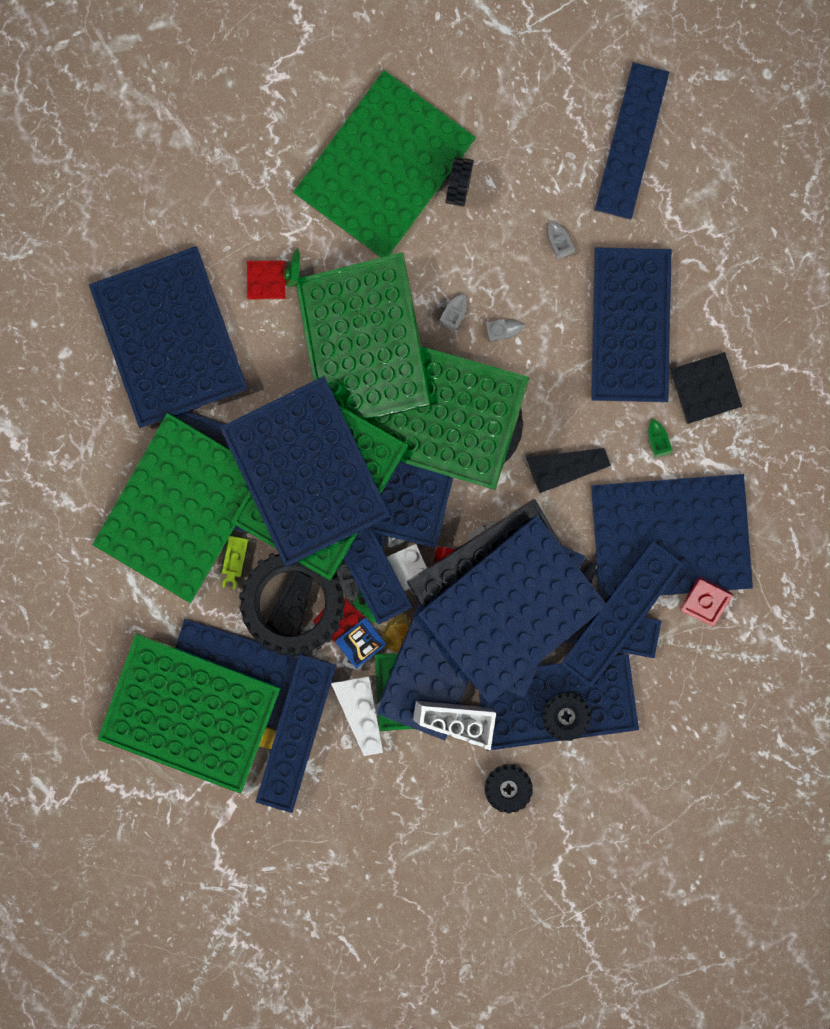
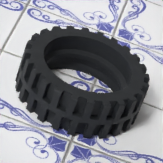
M271 553L268 559L264 561L262 559L257 562L258 566L254 570L251 568L248 572L249 577L247 580L244 579L242 583L243 590L239 595L241 600L239 608L242 613V620L253 638L267 650L277 652L278 655L283 656L288 654L291 657H296L297 654H310L312 650L321 649L325 642L329 643L332 640V635L338 632L340 621H343L344 593L338 577L334 575L330 581L299 562L285 567L279 554ZM288 571L303 572L314 578L321 586L325 597V608L319 622L311 630L299 635H284L274 631L264 621L260 611V597L266 584L278 574Z

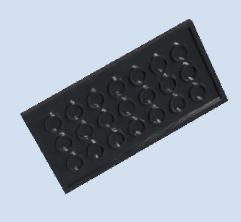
M536 499L530 500L409 579L407 583L422 609L535 515L541 519L561 545Z

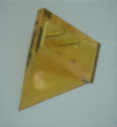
M405 614L388 622L381 637L386 643L384 647L397 653L400 650L410 624Z

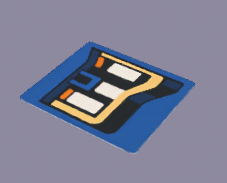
M366 618L335 641L355 668L361 666L386 646L384 640Z

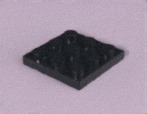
M725 352L670 369L687 424L742 407Z

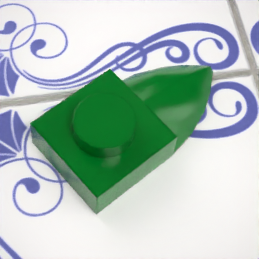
M299 248L295 249L290 265L284 271V279H286V286L294 287L299 279Z
M652 419L648 427V442L653 457L672 454L673 450L665 428L658 421Z

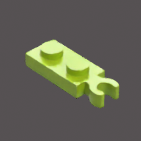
M230 536L222 574H227V578L223 580L222 587L225 588L226 583L231 581L233 583L232 589L235 590L237 588L235 577L242 576L248 539Z

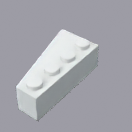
M370 676L332 682L331 685L363 755L383 753Z
M416 701L413 720L420 726L491 750L496 712L491 708Z

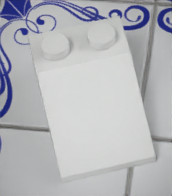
M416 544L387 557L404 591L411 589L407 581L427 568Z

